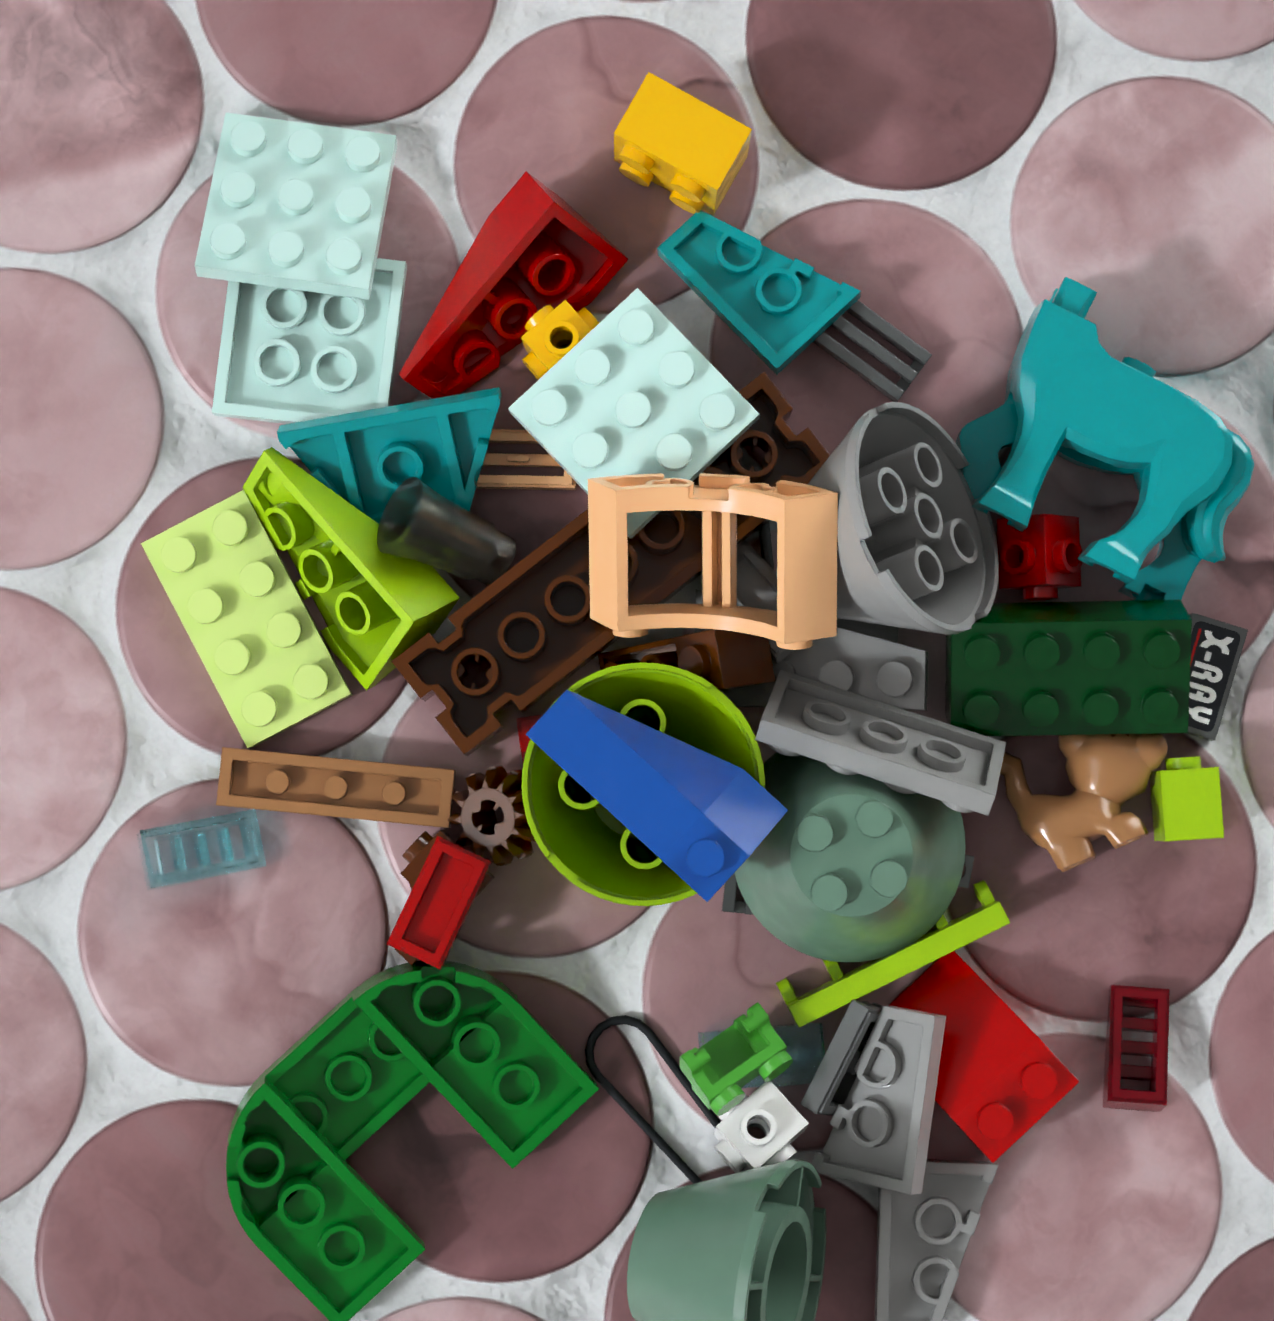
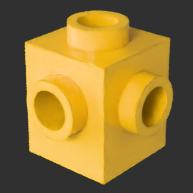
M566 300L555 309L551 305L543 307L525 325V329L528 332L521 339L528 355L522 359L523 363L534 377L539 380L594 329L599 322L585 307L576 312ZM562 345H569L567 348L558 349Z

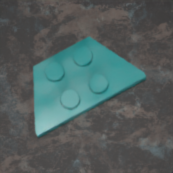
M500 387L295 422L280 425L277 435L279 442L284 448L290 447L311 471V476L382 527L469 513L502 395Z

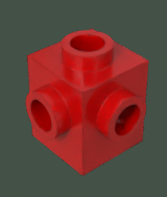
M1054 514L1031 515L1028 527L1023 532L1007 525L1008 519H997L999 589L1023 590V600L1039 601L1058 599V589L1081 587V566L1083 562L1077 559L1083 552L1080 545L1079 517Z

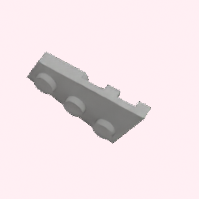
M897 1006L882 1007L854 1070L857 1077L845 1103L838 1104L829 1123L833 1126V1129L823 1151L816 1152L811 1163L819 1174L909 1195L922 1194L946 1016Z
M927 1159L922 1194L909 1195L878 1187L874 1321L943 1320L959 1276L958 1271L970 1237L974 1235L980 1218L979 1213L986 1193L998 1169L999 1164L997 1162Z

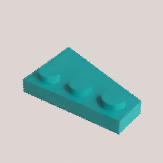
M701 210L690 217L657 248L658 256L776 375L861 297L860 290L844 282L839 284L815 272L814 267L796 258L793 261L763 246L761 240Z

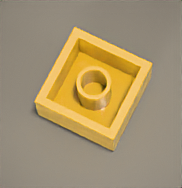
M648 72L614 132V161L621 164L619 171L633 182L649 187L652 181L670 191L669 199L685 211L695 214L696 212L699 213L700 210H704L714 216L747 158L752 129Z

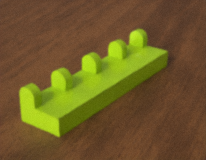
M982 880L973 885L975 895L982 906L950 922H947L943 914L934 925L936 929L924 934L914 943L888 956L871 960L845 974L842 973L837 962L823 960L832 980L797 998L795 990L787 978L776 982V985L795 1024L800 1028L850 1003L852 999L856 1000L1009 924L1010 921L1001 903L995 901L988 885Z

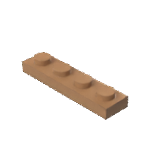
M222 747L216 805L450 828L451 822L448 819L452 815L453 798L451 796L454 795L456 770Z

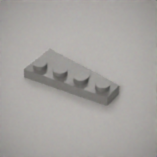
M696 589L695 604H702L701 590ZM837 627V636L813 640L812 647L794 650L779 664L772 659L775 676L774 682L721 691L736 707H766L780 670H784L904 710L927 711L928 652ZM695 628L694 633L702 632V631H706V630H711V629H699V628Z

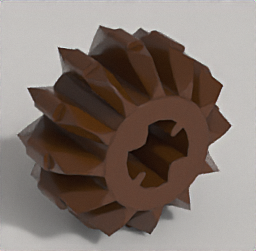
M502 765L488 767L485 775L481 772L470 774L465 778L468 790L456 791L451 796L462 808L461 813L452 814L448 819L452 824H462L464 830L459 835L456 844L462 847L473 844L474 853L487 859L492 858L497 866L511 864L514 856L518 859L531 856L534 853L531 841H536L531 833L523 806L522 770L516 769L507 773ZM502 809L504 821L497 822L496 810Z

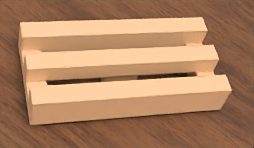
M492 429L489 443L539 444L527 430ZM486 453L483 466L561 467L550 454ZM565 470L564 476L479 475L476 489L576 490V482Z

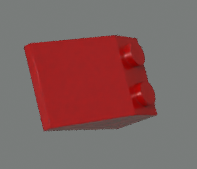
M955 951L935 960L887 1005L946 1016L935 1102L992 1163L1079 1083V1080Z

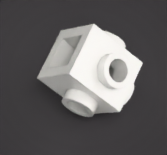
M771 1081L764 1082L749 1097L745 1094V1097L734 1108L718 1116L722 1121L716 1126L714 1135L720 1142L714 1146V1149L735 1173L740 1172L743 1168L750 1170L790 1160L797 1153L791 1143L805 1131L809 1123ZM758 1127L765 1133V1137L756 1139L748 1133L747 1129Z

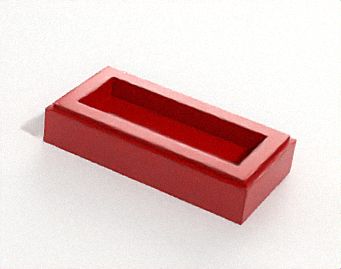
M437 836L387 941V945L433 967L442 969L493 861L441 836Z

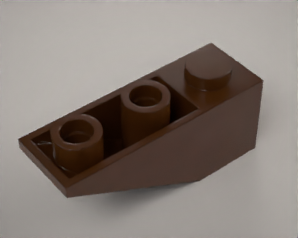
M711 629L604 652L598 655L600 670L621 664L639 662L671 665L704 678L720 691L775 681L769 639L740 632Z

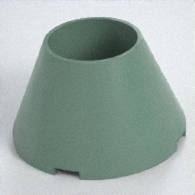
M791 1159L655 1194L641 1214L629 1255L627 1297L629 1309L634 1320L815 1321L824 1273L827 1234L826 1209L815 1207L812 1187L820 1188L822 1185L815 1167L809 1162Z

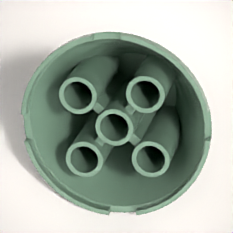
M776 752L763 764L765 789L788 811L734 874L746 904L759 922L773 936L789 947L815 958L834 962H863L888 956L914 943L938 922L949 907L963 872L966 845L961 812L950 809L941 800L919 793L903 794L896 792L886 786L884 782L861 774L845 775L829 768L826 763L802 755L786 756Z

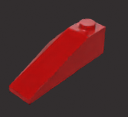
M526 171L489 214L399 375L404 381L431 399L462 393L498 368L500 357L522 343L521 337L528 332L525 329V325L536 312L547 305H551L555 309L564 300L576 312L580 311L583 307L592 303L628 261V258L567 202Z

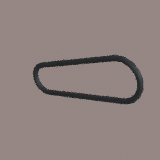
M626 1015L610 1017L599 1023L589 1035L585 1048L586 1065L593 1078L693 1184L702 1182L695 1172L599 1071L594 1060L596 1040L604 1030L613 1025L627 1024L636 1027L646 1035L713 1127L716 1128L721 1121L712 1109L709 1110L692 1090V1084L681 1071L680 1066L649 1026L640 1019Z

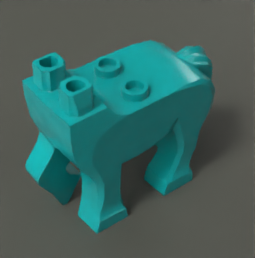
M1065 277L1059 288L1054 290L1049 301L1043 300L1034 309L1028 320L1008 371L1004 404L994 411L967 423L958 434L956 444L969 463L968 466L960 470L969 485L974 500L979 498L971 507L985 514L988 511L999 514L1008 519L1007 525L1023 532L1028 527L1038 492L1056 455L1078 466L1107 474L1133 475L1139 492V500L1131 517L1116 533L1090 543L1077 559L1092 567L1096 563L1113 571L1112 577L1124 582L1118 592L1134 600H1181L1186 586L1201 559L1215 563L1224 561L1226 558L1223 547L1224 526L1228 515L1238 505L1250 485L1254 469L1251 450L1239 435L1226 428L1222 419L1196 399L1155 379L1156 371L1149 365L1130 357H1124L1122 362L1112 358L1099 343L1096 324L1085 319L1097 292ZM1012 446L1008 459L1001 468L998 453L1000 449ZM1159 542V550L1155 559L1147 567L1139 570L1147 554Z

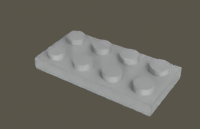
M780 670L755 738L756 741L768 744L771 749L782 755H802L824 762L829 768L841 774H861L884 782L886 786L896 792L903 794L919 793L941 800L952 810L962 813L975 811L989 816L996 796L1006 742L784 670Z

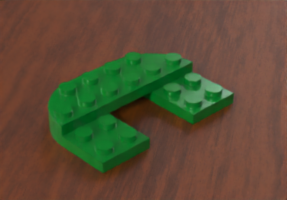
M420 960L416 961L413 965L404 963L375 974L351 991L266 1069L246 1092L236 1110L228 1135L226 1151L227 1187L233 1210L242 1228L253 1243L329 1321H349L426 1250L424 1242L345 1160L429 1082L512 1169L599 1090L597 1083L522 1005L517 996L506 985L482 970L452 961H445L443 968L438 969Z

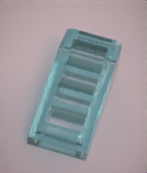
M256 809L140 830L137 834L148 891L266 867ZM239 825L245 858L234 860L228 827ZM216 831L222 863L211 864L205 832ZM192 835L198 867L188 869L182 837ZM169 840L174 872L164 873L158 845L160 841Z

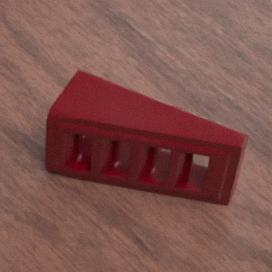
M1122 985L1110 986L1103 1080L1104 1108L1160 1112L1167 1106L1170 989ZM1123 1006L1155 1009L1154 1019L1123 1017ZM1122 1030L1153 1033V1042L1122 1040ZM1121 1055L1151 1057V1066L1121 1064ZM1120 1080L1150 1081L1149 1091L1121 1089Z

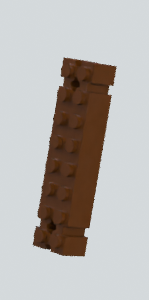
M763 372L739 391L760 414V419L702 473L750 476V483H766L771 487H776V482L780 480L808 484L830 454L808 427L797 436L785 422L790 418L793 407L767 374ZM751 446V452L753 453L755 447H759L765 452L761 463L762 470L754 471V466H751L750 470H746L740 465L743 457L742 448ZM699 476L692 481L694 485H699ZM588 509L450 615L448 619L455 626L456 630L444 640L438 643L434 636L428 632L392 660V663L420 699L426 702L436 694L442 701L446 709L435 718L466 756L472 754L505 728L496 716L508 706L515 703L522 713L526 712L620 638L613 635L612 629L590 619ZM660 511L633 538L630 539L627 536L628 605L664 604L702 574V511ZM737 514V546L770 520ZM474 658L479 665L485 659L492 666L486 672L489 680L488 684L480 689L475 683H472L471 689L467 688L462 681L468 675L464 665Z

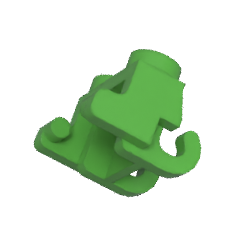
M757 1002L747 1009V1016L742 1014L734 1020L733 1025L698 1049L696 1047L692 1050L689 1049L680 1056V1069L692 1084V1090L709 1110L712 1109L717 1116H720L734 1108L745 1097V1093L741 1089L743 1086L759 1075L765 1082L773 1080L789 1068L793 1063V1059L786 1051V1044L771 1026L768 1014Z

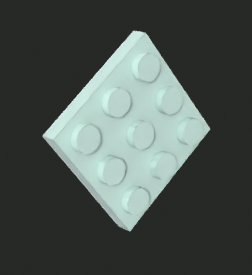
M225 113L195 261L197 277L370 300L397 150L396 135Z
M377 258L370 300L228 281L212 413L215 416L290 424L390 406L407 273L406 261Z
M638 288L508 408L512 416L587 494L588 479L664 473V479L680 478L693 481L760 419V414ZM660 511L627 513V536L630 539L633 538Z

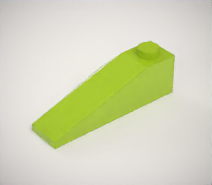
M273 447L263 451L242 488L275 548L281 551L287 550L302 579L295 582V585L303 600L312 596L328 627L320 631L329 648L360 684L368 690L396 668L392 660L428 632L431 635L436 633L460 597L423 555Z

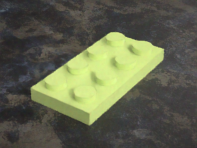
M244 490L141 543L248 749L269 740L353 695Z

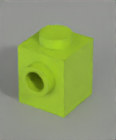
M1201 756L1165 759L1166 770L1152 771L1150 775L1154 841L1166 842L1224 838L1219 767L1201 768Z

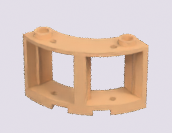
M664 473L588 479L590 619L612 629L613 635L635 638L647 635L648 629H715L764 637L776 641V645L779 648L789 650L807 649L813 646V640L837 636V492L786 480H780L776 482V487H771L766 483H750V476L700 473L699 485H694V482L687 479H664ZM673 510L702 511V604L628 605L627 513ZM737 514L777 522V611L737 606Z

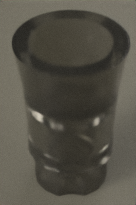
M417 477L408 478L395 490L383 511L377 533V545L382 553L415 560L444 570L461 579L477 580L486 585L492 584L508 571L516 552L515 539L499 531L491 521L475 515L443 497Z

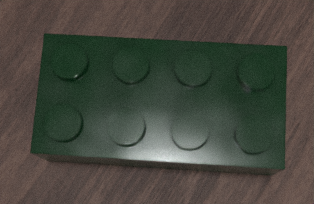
M1181 600L993 603L988 615L976 620L971 626L972 629L958 634L946 635L945 715L948 724L985 736L1188 733L1192 619Z

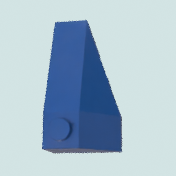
M566 690L526 733L535 744L706 902L713 897L746 861L788 811L743 768L570 690Z

